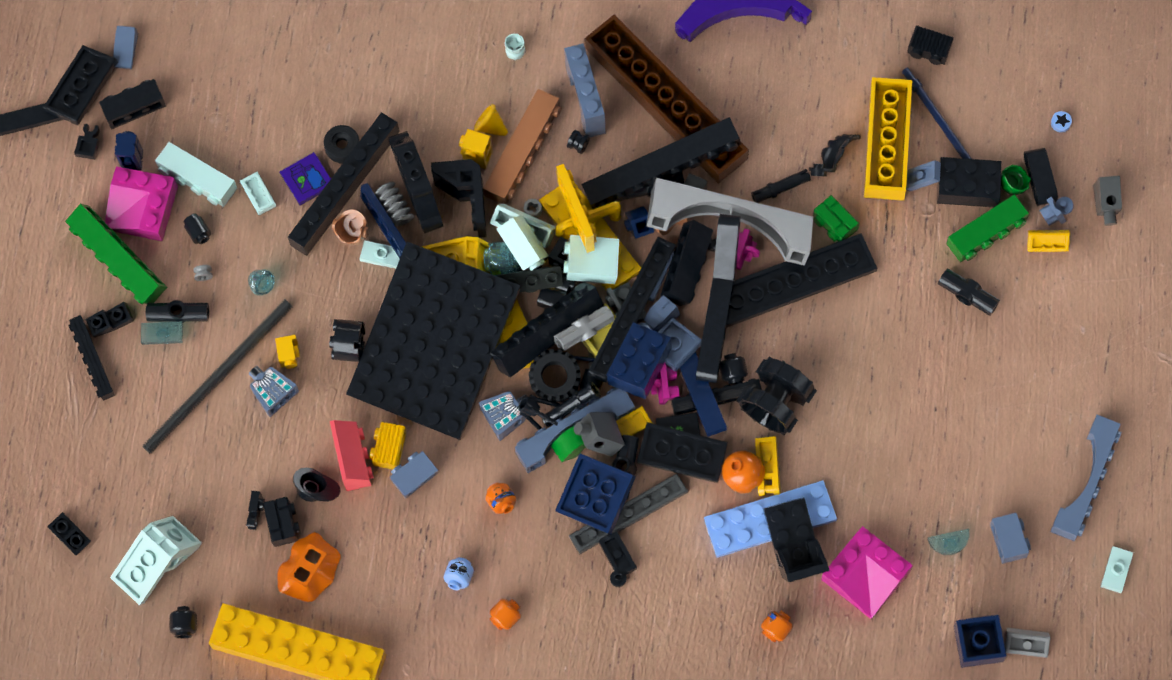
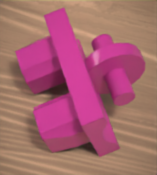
M745 228L743 232H739L737 270L742 269L745 260L751 262L752 257L757 258L760 255V251L756 249L757 243L752 241L751 231Z
M664 363L651 389L652 395L657 394L658 391L659 405H665L668 400L679 397L678 386H668V381L676 380L677 371L675 372L670 367H666V363Z

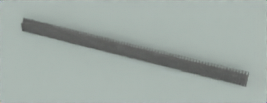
M284 299L275 308L276 310H273L274 312L270 313L266 317L267 319H264L265 321L259 324L260 326L245 339L246 341H243L236 348L237 350H234L235 352L231 353L227 357L228 359H225L226 361L204 381L205 383H202L203 385L195 390L196 392H193L192 396L186 399L185 403L179 407L180 409H177L168 418L169 420H166L167 422L163 423L159 427L160 429H157L158 431H155L156 433L150 436L149 440L142 447L148 453H152L154 451L153 448L156 449L154 446L157 447L159 445L158 442L161 444L160 441L163 442L165 440L164 437L167 438L165 435L168 436L170 434L169 431L172 432L171 429L173 430L174 426L177 427L176 424L179 425L181 423L180 420L183 421L182 418L184 419L185 415L188 416L187 413L189 411L192 412L190 409L193 410L195 406L197 407L196 403L199 405L198 402L200 400L203 401L201 398L204 399L206 397L205 394L208 395L207 392H211L210 389L213 390L212 387L214 385L217 386L216 383L218 384L219 380L222 381L221 378L223 376L226 377L224 374L227 375L229 373L228 370L231 372L230 368H235L233 365L236 366L235 363L237 361L240 362L239 359H243L242 356L245 357L244 354L246 352L249 353L248 350H252L251 347L254 348L253 345L255 343L258 344L256 341H261L260 337L262 338L264 334L266 335L265 332L267 330L270 332L269 328H273L272 325L275 326L277 324L276 321L279 322L278 319H282L281 316L283 314L286 315L285 312L287 313L288 309L291 310V304Z

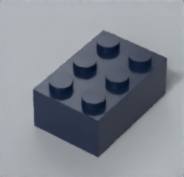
M633 322L607 373L608 385L646 400L672 349L671 337Z

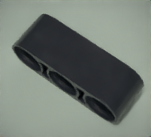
M1040 148L1024 151V162L1028 176L1031 178L1030 185L1036 205L1048 204L1046 199L1051 196L1056 203L1058 192L1046 149Z

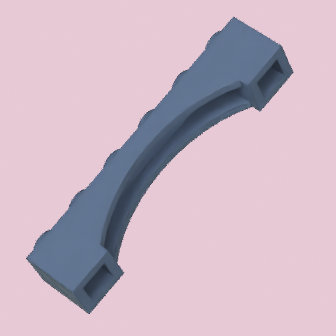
M616 387L612 388L606 393V396L591 400L589 405L583 409L577 408L572 411L569 417L557 419V426L553 424V426L547 429L542 428L530 439L524 438L516 444L517 446L514 447L515 453L527 473L546 464L545 457L552 448L551 445L565 431L580 422L588 413L613 412L617 421L634 411L635 405L627 392Z
M1096 415L1087 437L1091 441L1093 463L1089 481L1081 495L1065 509L1060 507L1050 532L1075 541L1077 535L1082 536L1086 526L1082 522L1084 517L1088 518L1093 506L1089 504L1091 499H1096L1100 490V487L1097 486L1099 479H1104L1107 469L1104 468L1106 461H1111L1115 451L1111 449L1113 442L1118 443L1122 432L1118 431L1120 423Z

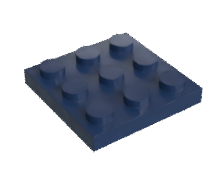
M580 453L555 511L611 535L636 476Z

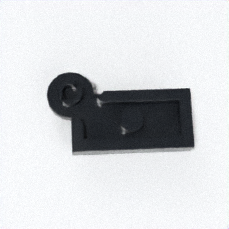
M615 532L598 542L614 570L610 575L611 584L615 587H622L627 582L626 575L637 570V567L618 532Z

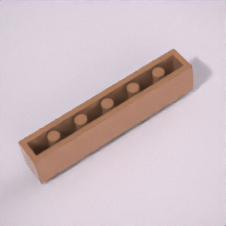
M540 89L536 91L483 188L485 197L501 204H507L509 200H513L517 184H521L524 180V172L527 167L532 165L535 151L540 150L545 133L548 134L552 128L551 122L553 118H557L560 114L561 106L558 97Z

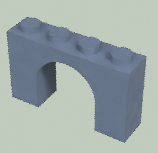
M584 43L564 48L566 71L570 85H574L576 89L585 135L591 138L606 134L605 113Z

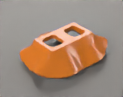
M316 532L299 539L291 548L290 559L282 563L278 569V590L285 595L305 602L316 600L334 580L336 568L341 557L339 551ZM311 549L321 554L316 564L305 559ZM300 567L310 572L305 582L294 577Z

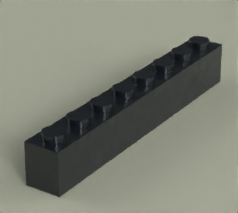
M382 112L289 234L290 246L306 256L310 253L390 146L388 137L399 134L400 130L397 121Z
M729 117L581 185L592 209L614 201H623L632 193L638 194L646 189L645 187L654 185L656 178L676 177L683 170L696 168L707 159L714 160L725 151H734L741 145V141Z

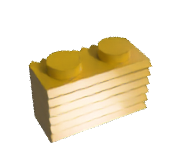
M381 422L380 428L375 429L374 440H377L376 446L371 448L369 456L373 466L393 470L400 464L407 433L405 426Z

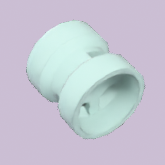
M515 33L508 35L504 42L506 55L513 60L522 58L525 54L523 37Z

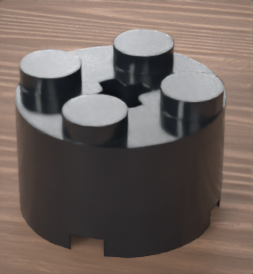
M334 319L333 331L335 333L334 336H330L329 347L332 348L331 359L359 362L365 347V341H363L365 323L354 320Z

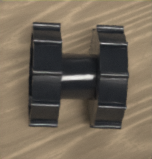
M769 356L767 360L763 359L756 370L760 381L767 386L765 390L762 391L752 386H749L748 389L744 388L736 402L739 403L741 410L751 417L753 421L768 428L770 431L785 435L787 432L790 433L798 421L793 414L794 411L790 410L787 404L792 401L804 406L806 402L810 403L817 390L814 389L813 382L802 374L800 370L785 363L783 360L780 361Z

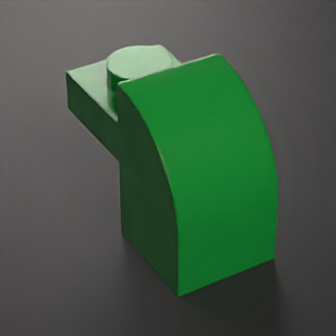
M574 426L561 434L551 445L561 462L576 458L586 448L581 435L574 433Z

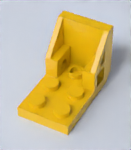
M465 236L421 246L492 275H499L502 271V250L479 237Z

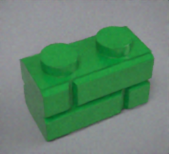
M832 195L813 211V220L819 227L823 226L828 231L827 235L834 242L849 238L859 228V222Z

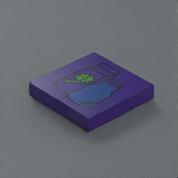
M314 152L280 171V175L299 205L318 196L331 180Z

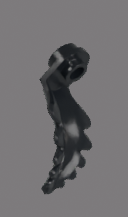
M843 134L842 136H836V140H829V147L824 148L821 152L823 164H813V168H809L811 176L827 177V172H835L837 164L844 154L846 145L854 140L861 139V136L859 134Z

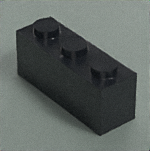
M155 79L145 80L138 86L126 88L121 93L107 96L99 102L111 130L166 107Z

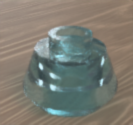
M258 269L249 275L248 284L251 291L257 296L268 294L274 287L275 277L269 270Z

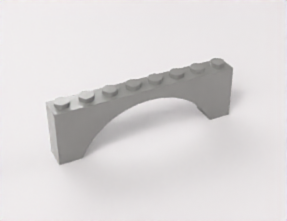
M656 178L651 191L647 227L667 231L675 223L689 217L702 215L719 216L720 214L741 216L740 222L755 228L765 235L778 248L785 261L805 265L811 250L812 216Z

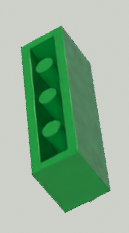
M1014 194L948 236L946 244L960 263L964 260L969 261L981 249H989L997 239L1000 238L1002 240L1006 238L1014 228L1020 229L1027 223L1029 213Z

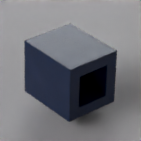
M644 206L625 212L627 220H624L626 230L627 232L631 231L635 239L654 233V228L646 226L648 211Z

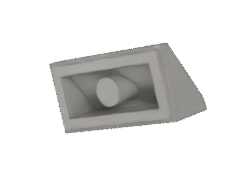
M1006 628V653L1048 658L1050 634L1048 632Z

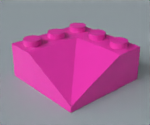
M116 166L110 186L105 217L106 224L117 233L163 241L178 189L175 178Z
M862 526L829 565L830 571L822 574L821 580L872 619L908 576L913 565Z

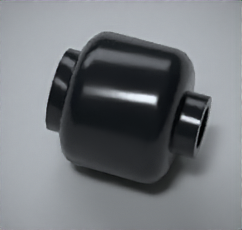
M736 353L725 355V360H722L720 364L722 380L728 382L729 385L745 381L744 377L748 375L745 359L741 356H736Z
M177 607V610L173 611L169 616V630L175 635V638H191L192 634L197 631V614L191 611L190 607Z

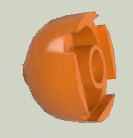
M746 450L736 451L725 459L722 466V476L725 483L732 490L738 493H749L756 486L759 487L765 477V467L760 458L754 453Z

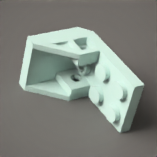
M174 516L151 522L140 532L110 578L139 605L144 604L164 573L180 565L200 547L202 542Z

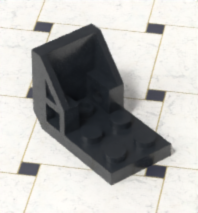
M472 159L431 162L434 185L459 202L471 201L473 229L478 231L479 238L487 237L480 165Z
M804 497L763 508L777 564L784 580L789 583L830 571L819 541L815 538Z

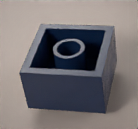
M999 615L956 620L954 631L961 668L1004 662L1006 652Z

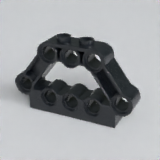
M407 131L388 137L396 164L424 234L444 227L430 182L413 139H411Z

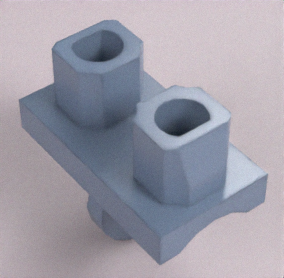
M1052 196L1046 199L1048 205L1039 211L1050 226L1058 220L1061 225L1067 222L1063 215L1072 212L1074 207L1072 200L1068 197H1061L1055 203Z

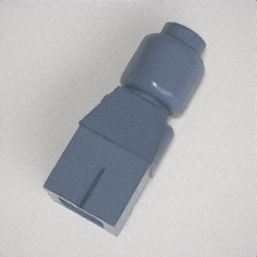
M663 295L650 307L644 319L645 323H640L639 325L658 332L672 317L677 319L681 314L677 306Z

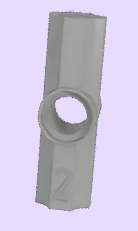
M607 306L601 307L592 314L579 318L571 323L570 327L554 335V341L558 348L565 351L578 342L591 338L597 334V331L614 322V315Z

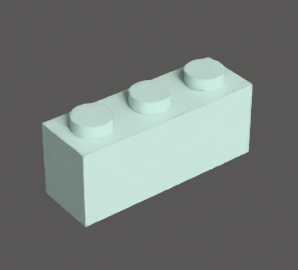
M502 203L496 206L490 224L499 228L512 218L523 215L543 248L550 246L555 234V226Z

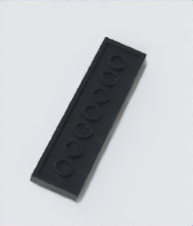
M862 233L810 252L805 265L785 261L735 280L727 327L877 272L878 268Z

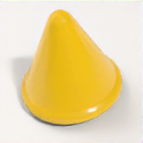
M494 104L489 105L483 111L474 126V131L500 136L508 134V130Z

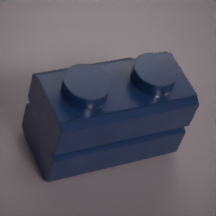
M131 131L116 134L114 154L120 167L138 171L142 170L143 148L137 135Z

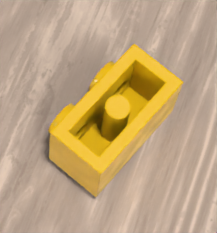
M467 129L466 134L462 135L459 141V146L461 147L460 154H462L463 160L472 159L480 165V168L486 169L493 152L491 137Z

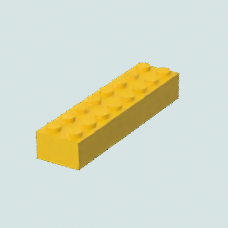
M222 603L209 640V645L212 649L318 680H379L387 656L384 649Z

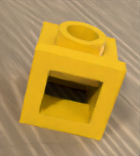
M296 335L275 338L281 368L291 369L297 367V358L300 357Z

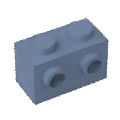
M423 451L419 454L418 452L413 453L408 457L407 460L409 462L403 467L398 465L391 471L390 480L405 499L438 474V469Z
M1017 513L993 518L990 522V527L1002 564L1027 558L1031 546L1028 538H1024V523L1021 518L1018 519Z

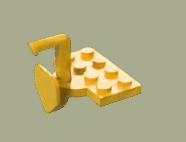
M564 164L556 166L557 182L565 199L567 209L555 227V234L557 237L560 238L561 236L568 241L570 235H579L586 252L594 251V243L597 242L596 237L598 236V228L594 220L609 215L612 221H619L621 219V204L618 201H614L590 210L587 206L581 204V195L578 188H574L572 182L574 179L570 169L566 170Z

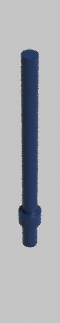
M905 68L902 73L907 80H912V91L917 93L960 157L972 159L922 88L923 84L919 79L915 78L909 68Z

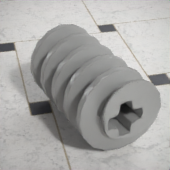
M389 182L379 187L375 195L394 225L399 227L413 220L414 214H408L411 209L405 207L407 205L405 200L401 201L403 195L398 194L399 188H393L396 183Z

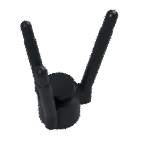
M532 394L521 399L518 405L519 414L524 416L538 430L542 429L531 417L536 415L556 426L558 425L557 421L539 411L540 406L538 403L554 407L560 405V403L537 398Z

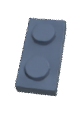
M934 160L907 170L906 190L914 191L940 182L941 162Z

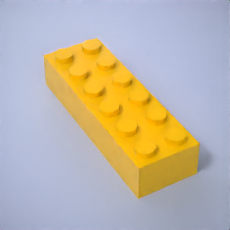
M872 77L863 198L904 201L907 182L912 80Z

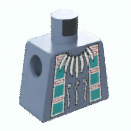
M255 366L249 372V375L255 380L250 384V388L269 417L275 414L299 392L294 382L273 367H269L263 372L258 366Z
M511 391L479 402L480 410L499 441L526 420L524 416L519 414L520 411L518 410V405L521 399L527 396L526 394L515 399Z

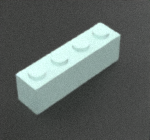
M168 142L155 160L160 173L165 176L171 175L177 183L182 186L186 184L199 196L203 194L214 205L219 204L224 207L237 190L235 180Z

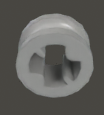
M536 199L527 200L524 204V213L535 218L540 217L542 214L541 203ZM533 206L536 208V212L533 213L529 207Z
M199 265L193 269L194 273H196L194 278L197 281H207L213 277V274L210 273L212 271L210 265Z

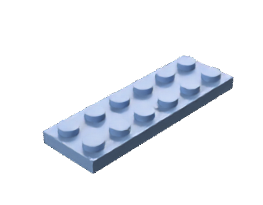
M824 480L704 517L716 558L771 541L763 511L765 507L804 497L812 528L837 521Z

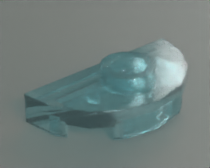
M969 529L928 537L927 540L930 547L936 552L943 555H954L961 552L966 546L969 539Z

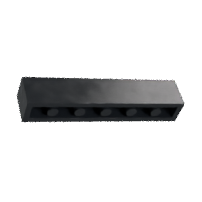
M586 282L578 284L569 294L562 296L557 303L546 308L541 315L530 320L525 327L513 333L505 342L497 345L496 349L490 352L499 371L508 377H512L537 356L541 355L542 352L555 344L554 335L570 327L571 323L579 318L590 315L604 307L596 287Z

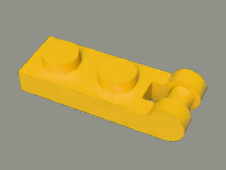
M776 436L755 438L756 455L765 467V477L758 487L759 496H766L767 493L778 495L781 493L777 438ZM772 479V485H765V480Z

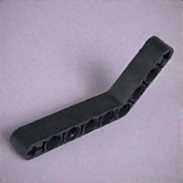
M719 215L713 280L696 372V380L713 383L718 381L735 282L741 216Z

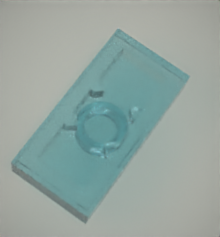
M182 322L141 323L142 345L183 343Z

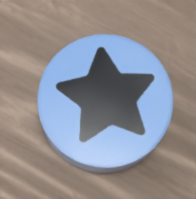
M1064 111L1056 112L1051 119V126L1057 132H1066L1072 123L1071 116Z

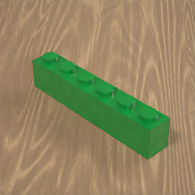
M80 203L66 219L65 222L70 226L69 230L83 240L82 244L86 248L92 249L95 252V258L109 267L107 270L121 280V285L125 289L131 290L135 294L133 297L137 302L142 305L154 303L168 288L90 206Z

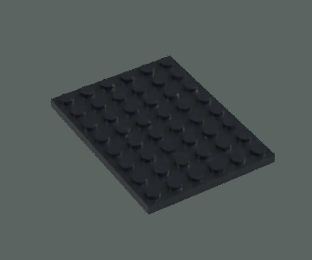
M406 242L346 395L461 440L493 359L490 352L495 350L500 342L521 286L413 243Z

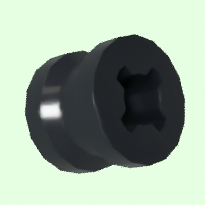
M574 130L567 142V148H574L578 153L583 154L590 141V136L581 135L578 130Z

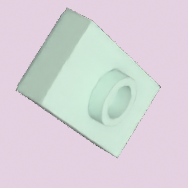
M258 172L240 180L258 215L276 207Z
M364 240L360 255L361 262L396 269L400 259L392 246Z
M1114 546L1111 548L1100 587L1122 593L1133 552Z

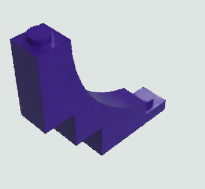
M695 0L675 22V31L681 39H687L691 42L705 29L730 18L765 16L785 21L791 14L797 22L807 25L811 20L812 11L797 0Z

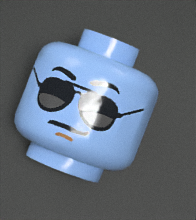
M461 557L449 561L443 576L448 587L453 590L468 587L474 573L473 566L469 560Z

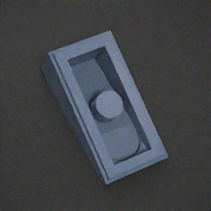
M117 26L113 58H116L118 63L115 68L132 69L138 32L135 27Z

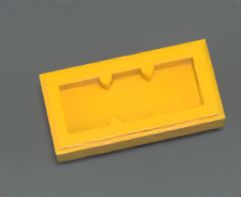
M1028 230L1027 251H1069L1070 231Z
M643 406L616 421L621 435L630 436L644 430L647 422L652 423Z

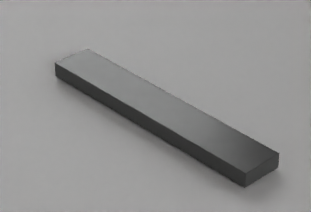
M678 474L626 502L612 534L624 530L688 493ZM586 525L570 534L569 538L580 555L598 545L599 540L610 534Z

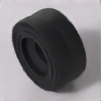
M338 125L326 133L323 144L327 156L332 161L343 164L360 140L353 128L346 125ZM340 140L348 142L347 146L343 149L336 146Z

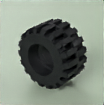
M550 349L548 352H542L540 356L534 359L530 366L529 381L531 388L539 398L564 402L566 399L572 397L573 392L578 390L581 381L580 367L576 359L571 357V354L568 352L565 353L559 349L558 351ZM560 365L566 370L567 380L563 386L551 388L544 383L542 376L548 366Z

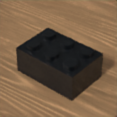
M940 157L941 168L940 182L937 183V204L995 207L999 204L1002 161Z

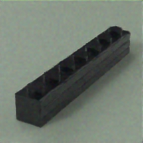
M79 315L70 319L68 326L71 332L74 331L75 335L73 338L79 344L78 350L80 354L83 353L84 357L82 360L85 365H88L87 372L89 376L92 375L93 377L91 381L93 386H96L98 389L96 391L98 398L101 397L104 401L115 396L82 316Z
M753 378L748 380V382L743 383L741 381L737 382L736 385H725L723 388H713L711 390L717 404L722 405L737 401L744 388L748 389L749 386L760 390L762 388L759 379ZM690 394L686 395V397H675L671 400L674 416L697 411Z

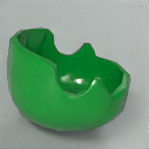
M1010 165L1004 168L1001 173V187L1008 194L1019 195L1030 188L1031 178L1027 176L1026 171L1021 166Z

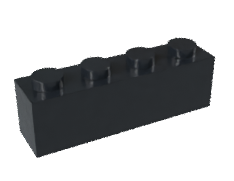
M695 220L683 223L660 297L664 295L678 306L690 304L693 301L696 284L701 278L700 271L707 258L706 252L712 242L713 229Z

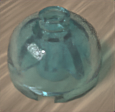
M492 242L488 244L489 248L484 251L486 272L490 271L492 275L519 271L520 265L505 242Z

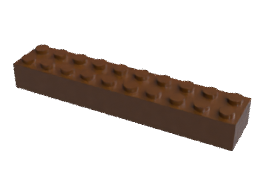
M615 14L585 37V49L676 141L720 122ZM741 142V145L736 150L731 152L725 151L714 160L707 159L701 162L700 166L719 184L748 160L749 149Z

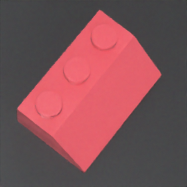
M330 421L340 472L346 490L351 491L371 486L370 479L374 477L371 466L367 467L366 464L369 454L367 447L362 446L361 440H365L363 428H358L357 422Z

